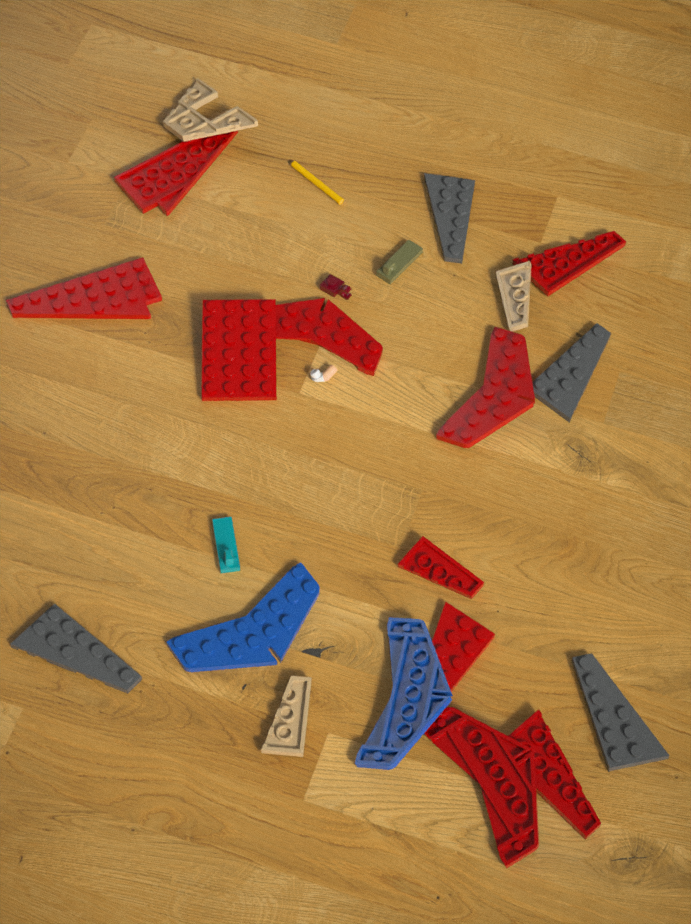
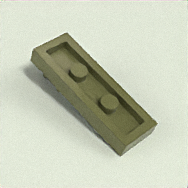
M408 240L376 271V276L391 284L423 253V248Z

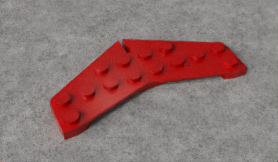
M325 298L276 305V339L300 340L321 346L357 366V370L364 374L375 375L383 354L382 345L329 299L323 312L321 310L325 303Z
M494 327L491 333L483 386L440 427L436 434L437 440L462 448H470L534 407V389L526 338L523 335Z
M454 707L445 708L427 729L424 736L480 785L499 856L505 867L509 868L536 851L539 847L535 754L532 752L516 762L531 752L532 748Z

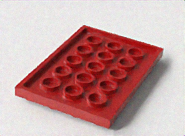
M276 299L203 300L202 401L277 400Z

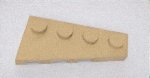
M530 261L496 271L508 326L512 332L528 327L531 281Z
M290 677L261 753L303 757L311 677Z

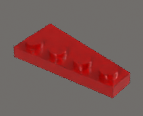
M424 536L398 563L399 568L470 599L484 586V581Z

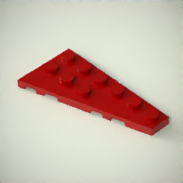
M611 231L597 235L594 239L587 241L585 239L579 240L578 243L573 245L569 243L544 250V253L534 255V253L529 254L523 259L515 258L512 260V264L515 266L530 261L531 282L548 297L626 245V241L618 233Z
M445 602L432 642L452 692L495 638V633Z
M538 709L508 735L532 748L531 752L516 762L534 752L537 793L586 840L601 826V821L590 801L585 797L579 781L577 782L573 775L571 766L559 744L555 742L549 726L546 725L542 718V713Z

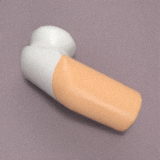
M330 365L324 372L313 369L310 372L311 379L315 382H327L337 372V368L334 365Z

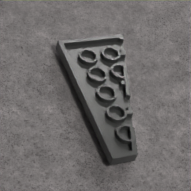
M424 173V180L430 197V205L437 226L444 261L462 264L475 180Z
M598 323L595 324L532 382L535 398L570 423L574 411L610 339L611 333Z
M53 604L10 644L13 649L23 650L31 656H38L66 670L81 673L89 679H96L109 687L127 694L142 681V676L56 604Z
M591 653L572 657L571 661L608 772L668 759L670 755L594 655Z

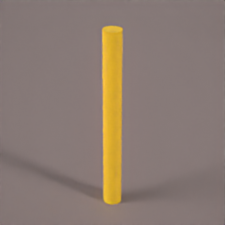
M296 161L292 162L291 167L339 205L343 203L344 199L299 163Z

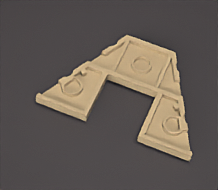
M196 78L194 86L189 88L187 93L182 96L177 108L172 109L170 115L163 121V124L167 130L184 142L257 127L258 120L238 106L211 121L196 110L218 98V93L205 82Z

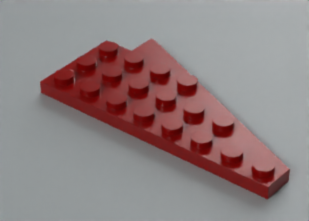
M238 131L181 142L115 176L114 181L143 214L158 206L166 216H169L237 135Z
M142 257L6 300L12 318L151 319L147 305L162 301V295Z

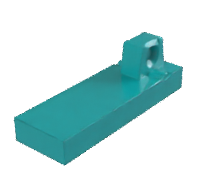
M232 517L212 519L221 574L240 571Z

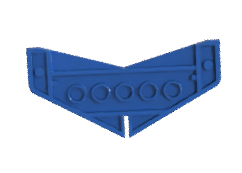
M300 562L292 567L246 616L176 636L168 640L166 645L187 672L277 665V660L269 649H271L281 663L320 594L319 584Z
M389 617L387 632L390 644L393 688L391 697L368 740L357 753L356 767L382 770L394 769L452 701L451 696L453 695L427 626L421 619Z

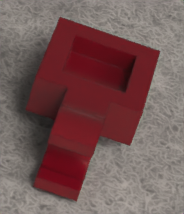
M331 274L320 284V290L332 297L338 294L345 300H348L352 296L349 293L352 288Z

